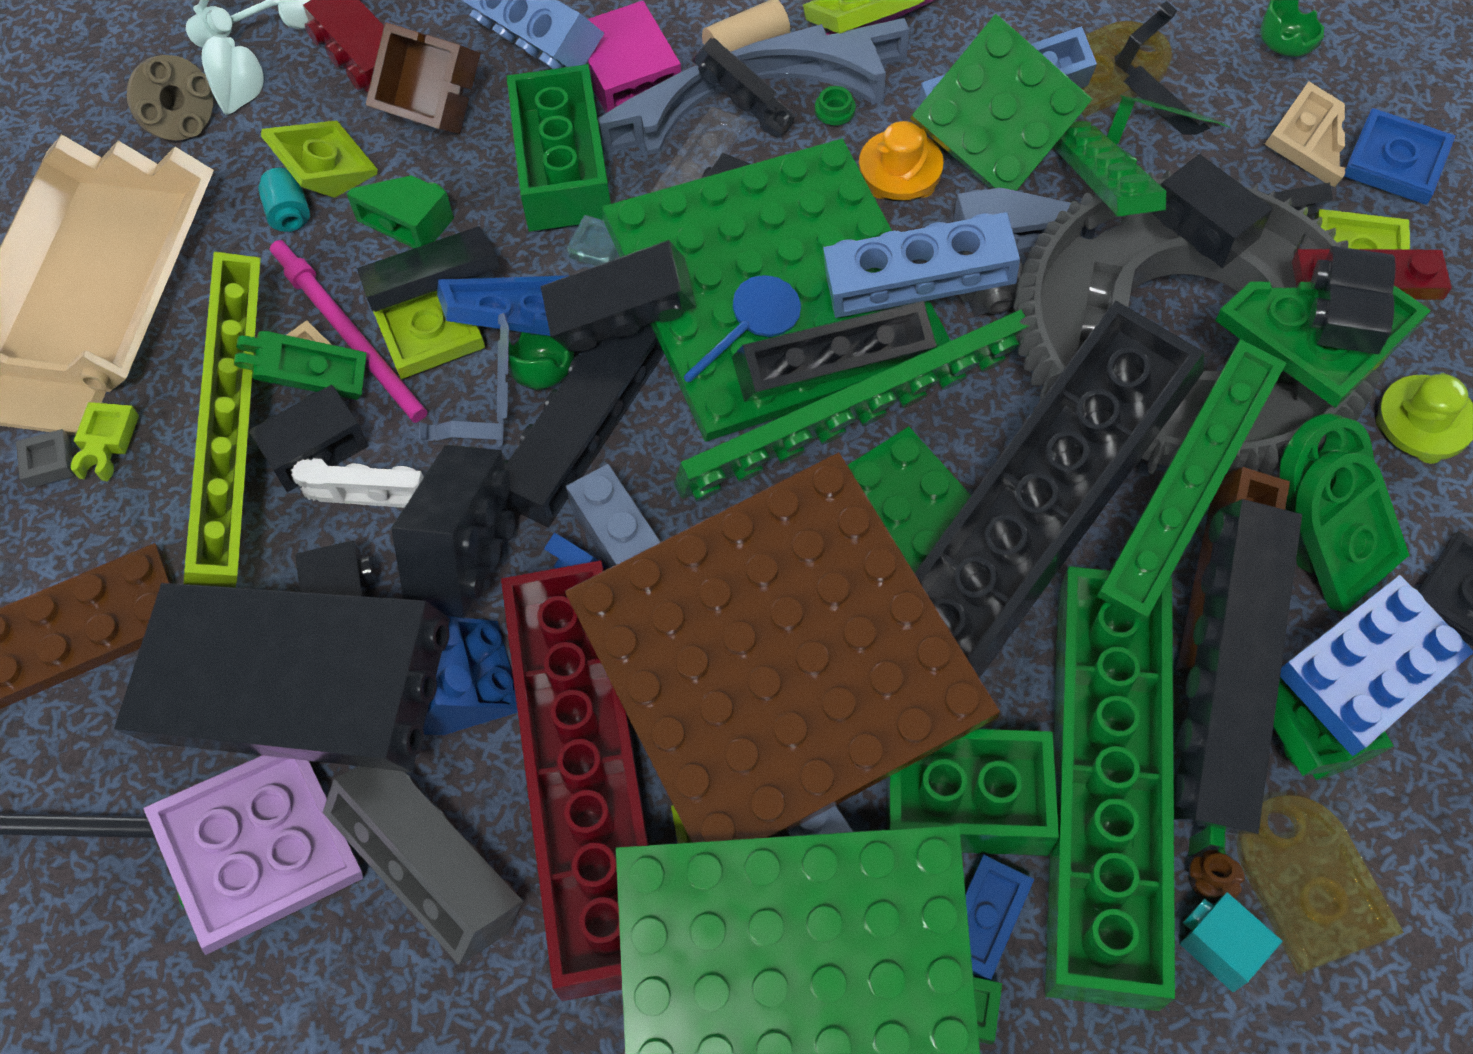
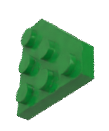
M1249 282L1220 309L1215 321L1239 339L1287 362L1283 371L1334 408H1337L1425 321L1431 311L1394 285L1392 331L1380 354L1317 345L1316 329L1309 328V315L1315 298H1318L1319 290L1311 289V282H1300L1297 288H1271V282Z

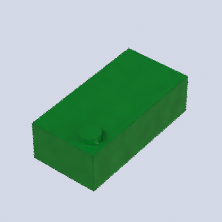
M589 64L507 75L520 196L528 231L603 221L602 206L609 205L611 202Z

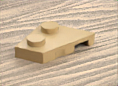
M1308 82L1265 142V145L1323 182H1330V185L1335 187L1345 175V167H1340V152L1345 147V132L1342 129V122L1345 120V103Z

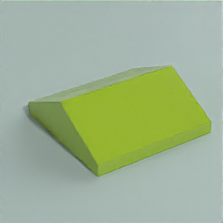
M337 120L261 130V137L303 188L335 198L377 175L378 169Z

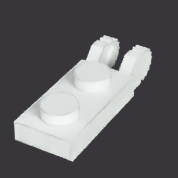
M315 458L297 461V464L293 465L294 468L291 469L293 480L300 487L302 486L300 489L309 500L402 508L406 506L424 478L421 471H416L406 466H396L392 469L369 468L368 466L356 463L348 464L346 467L327 466L322 459Z

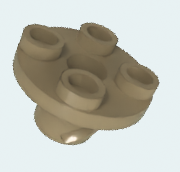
M174 55L150 57L141 62L129 78L127 85L129 109L136 122L153 136L165 140H184L200 134L208 123L213 109L212 91L206 75L190 61Z

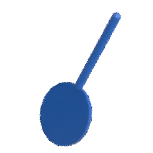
M767 275L751 277L741 283L734 293L732 305L735 318L740 324L684 375V380L691 382L746 330L755 335L765 337L782 335L791 330L798 321L801 310L798 294L791 285L778 277Z

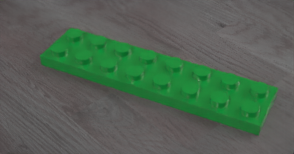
M1022 309L686 459L680 463L674 486L682 500L693 495L696 502L702 501L722 490L720 483L736 476L739 483L744 482L763 472L762 464L777 457L781 464L802 455L805 452L803 446L819 438L822 445L827 444L846 434L844 427L857 420H860L862 426H867L887 415L885 409L897 402H900L902 407L906 408L921 401L927 396L926 390L936 384H940L942 390H946L967 378L965 372L976 366H979L982 372L988 371L1006 360L1005 354L1020 345L1016 336L1029 327L1020 323V320L1025 318Z

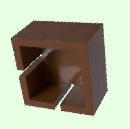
M385 22L365 105L431 127L460 134L469 101L468 97L462 96L464 88L472 90L481 53L456 43Z

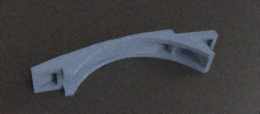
M905 18L848 30L840 34L826 35L823 25L820 24L758 41L734 50L731 53L761 79L801 78L844 87L848 91L874 104L884 101L886 72L882 64L907 58L909 27ZM697 65L651 87L598 118L604 152L644 143L648 155L660 153L667 136L686 113L706 98L725 89L719 84H713L706 80L700 74Z

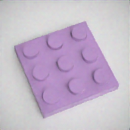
M260 756L144 807L155 838L205 955L363 879L361 869L347 840L322 813L327 798L309 761Z

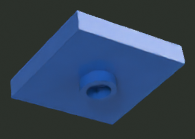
M1372 108L1345 168L1344 177L1427 205L1434 194L1456 136Z

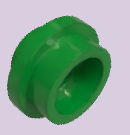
M827 87L815 101V115L825 124L842 125L849 122L855 115V101L851 93L844 87Z

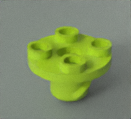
M1445 373L1432 376H1407L1390 385L1382 396L1378 405L1376 425L1402 451L1417 457L1425 463H1438L1442 459H1448L1460 454L1472 442L1473 402L1468 396L1465 385L1454 376Z

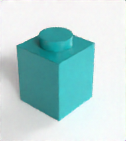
M1227 892L1214 905L1204 898L1183 922L1191 931L1180 942V945L1229 990L1235 992L1249 982L1283 941Z

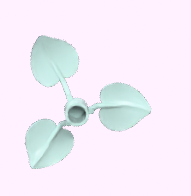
M200 0L199 4L193 7L197 14L188 19L186 32L194 44L203 47L202 64L211 91L225 115L235 112L241 106L256 98L261 92L264 83L263 71L256 56L246 47H235L233 38L227 37L231 32L232 24L278 5L280 17L287 26L295 29H306L304 24L308 22V18L303 4L310 0H265L232 16L223 8L216 6L207 7L209 0Z

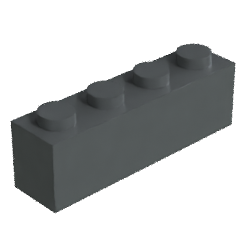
M358 766L334 778L322 813L459 966L509 932L523 903L522 899L515 893L511 884L502 879L480 856L477 848L472 843L466 841L451 825L441 809L433 805L412 783L405 771Z

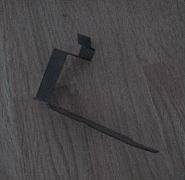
M1165 1L1162 5H1158L1161 9L1130 35L1123 50L1115 56V64L1130 75L1123 82L1142 99L1148 101L1151 98L1155 103L1165 105L1166 107H1173L1193 113L1142 66L1135 68L1131 65L1141 45L1175 16L1177 9L1168 1ZM1152 107L1182 135H1197L1210 129L1205 123L1197 124L1189 116Z

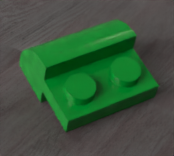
M1280 677L1273 726L1284 743L1283 747L1287 758L1298 768L1302 776L1313 774L1316 780L1324 779L1363 764L1394 747L1384 731L1366 748L1352 757Z

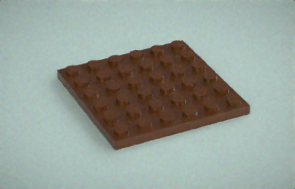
M839 452L565 591L692 843L779 837L997 719L1000 714L995 702Z

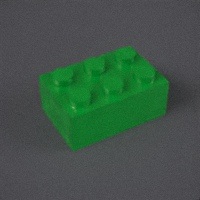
M977 729L886 778V830L959 825L962 853L1048 856L1059 838L1053 732Z

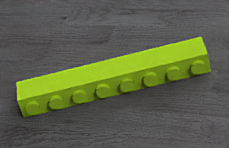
M222 252L213 253L184 569V584L236 588L252 370L236 367L234 365V358L237 353L254 355L252 352L238 349L236 344L238 336L255 337L261 259L259 257Z

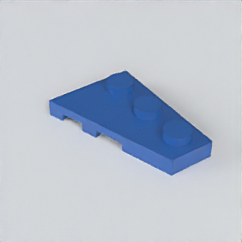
M569 275L438 280L437 296L446 321L500 329L498 315L504 313L509 330L550 336L540 286Z

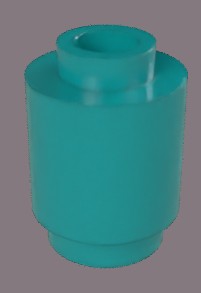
M278 167L267 170L261 176L258 186L267 222L270 227L278 231H295L304 226L310 218V211L303 189L286 168Z

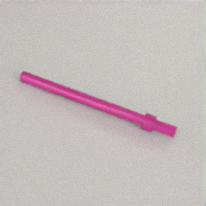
M283 240L273 242L270 246V252L283 266L284 276L294 288L303 290L351 349L367 352L365 366L413 423H417L425 418L427 410L315 279L316 272L303 258H298Z

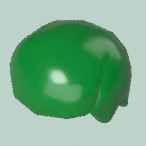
M1270 0L1260 29L1262 41L1269 49L1284 56L1300 57L1309 54L1320 46L1324 38L1325 27L1317 19L1316 10L1305 14L1299 10V0Z
M522 332L516 344L512 345L509 340L508 374L517 384L532 390H540L553 387L568 376L570 364L574 359V351L569 352L551 336L531 335L530 333Z

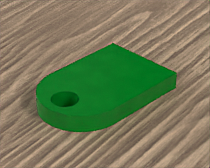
M1329 413L1310 419L1296 431L1284 451L1280 465V479L1290 481L1285 506L1287 511L1296 513V499L1302 479L1310 466L1322 455L1335 450H1343L1367 455L1375 461L1371 439L1363 425L1355 420ZM1326 434L1325 445L1318 453L1319 442ZM1336 472L1333 474L1331 479V490L1333 489L1336 482ZM1300 533L1296 556L1297 565L1305 571L1314 573L1315 570Z
M1335 450L1322 455L1310 466L1302 479L1296 499V513L1302 514L1300 533L1328 607L1345 613L1409 556V552L1382 473L1375 461L1361 453ZM1336 472V482L1333 489L1331 490V479L1333 474Z

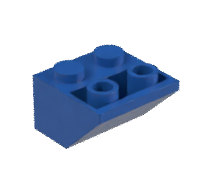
M447 616L450 618L449 641L441 654L436 674V694L429 703L423 727L424 735H446L518 712L514 680L498 621Z

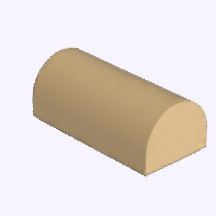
M768 0L702 30V41L705 45L710 38H715L732 52L758 41L790 33V22L779 0Z

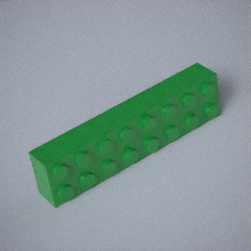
M1068 566L1058 591L1053 746L1059 838L1052 848L1049 857L1045 997L1160 1011L1175 999L1172 577L1169 578L1149 617L1142 622L1097 597L1110 570Z

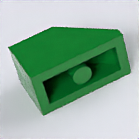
M412 175L354 187L346 194L358 222L412 248L436 241L454 219L446 191L436 183H427Z

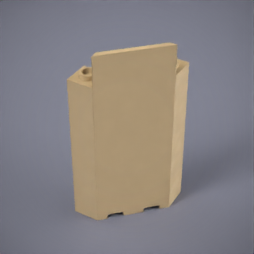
M62 134L48 149L0 245V426L45 432L63 429L68 435H76L88 402L102 403L105 393L112 391L127 378L211 179L213 169L177 147H174L158 164L120 141H117L102 158Z

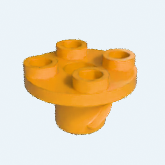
M899 121L888 126L885 132L872 137L863 146L859 156V170L873 196L876 198L892 200L924 198L932 195L941 179L943 155L937 144L927 137L924 129L912 122Z

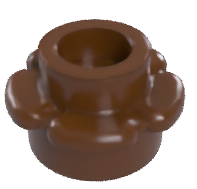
M1207 850L1203 853L1202 857H1194L1189 865L1191 886L1201 899L1205 898L1210 903L1215 904L1227 892L1233 898H1236L1241 893L1242 886L1240 884L1245 880L1243 868L1237 861L1228 857L1226 853L1224 855L1218 850ZM1212 872H1220L1222 874V878L1215 876Z

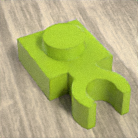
M88 402L74 438V442L81 451L71 461V470L79 479H85L88 469L93 465H96L95 473L102 481H108L112 477L114 472V465L110 460L112 453L126 454L139 417L133 406Z

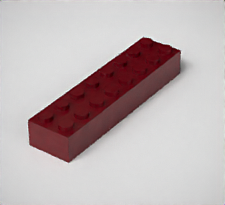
M601 560L501 578L552 988L562 1002L622 990L616 848L650 845L629 717L565 593L566 590L603 572Z

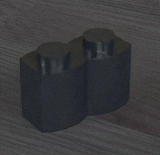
M1332 246L1326 260H1318L1316 262L1311 280V289L1319 290L1318 298H1315L1311 307L1309 328L1316 329L1317 345L1380 354L1391 334L1394 319L1393 288L1396 271L1394 255Z

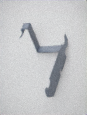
M504 313L498 315L500 340L498 341L497 422L499 423L448 421L438 425H427L426 423L419 422V439H423V441H433L434 439L439 441L451 437L496 440L497 448L502 447L504 419L507 418L508 382H506V375L508 374L509 326Z

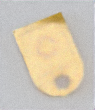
M1134 21L1115 22L1086 34L1097 65L1088 86L1081 88L1093 99L1081 113L1084 118L1120 102L1122 99L1120 95L1131 97L1136 94L1123 82L1130 75L1115 64V56L1123 50L1130 35L1144 23ZM1157 31L1142 44L1152 47L1155 51L1146 52L1139 49L1131 65L1135 68L1142 66L1160 82L1168 71L1172 58V49L1167 38Z
M1293 795L1270 798L1264 801L1262 805L1259 834H1238L1237 853L1240 865L1276 935L1283 941L1281 944L1297 975L1391 940L1404 933L1343 824L1323 805L1311 799ZM1280 813L1288 817L1294 825V837L1284 839L1276 836L1268 826L1269 814Z

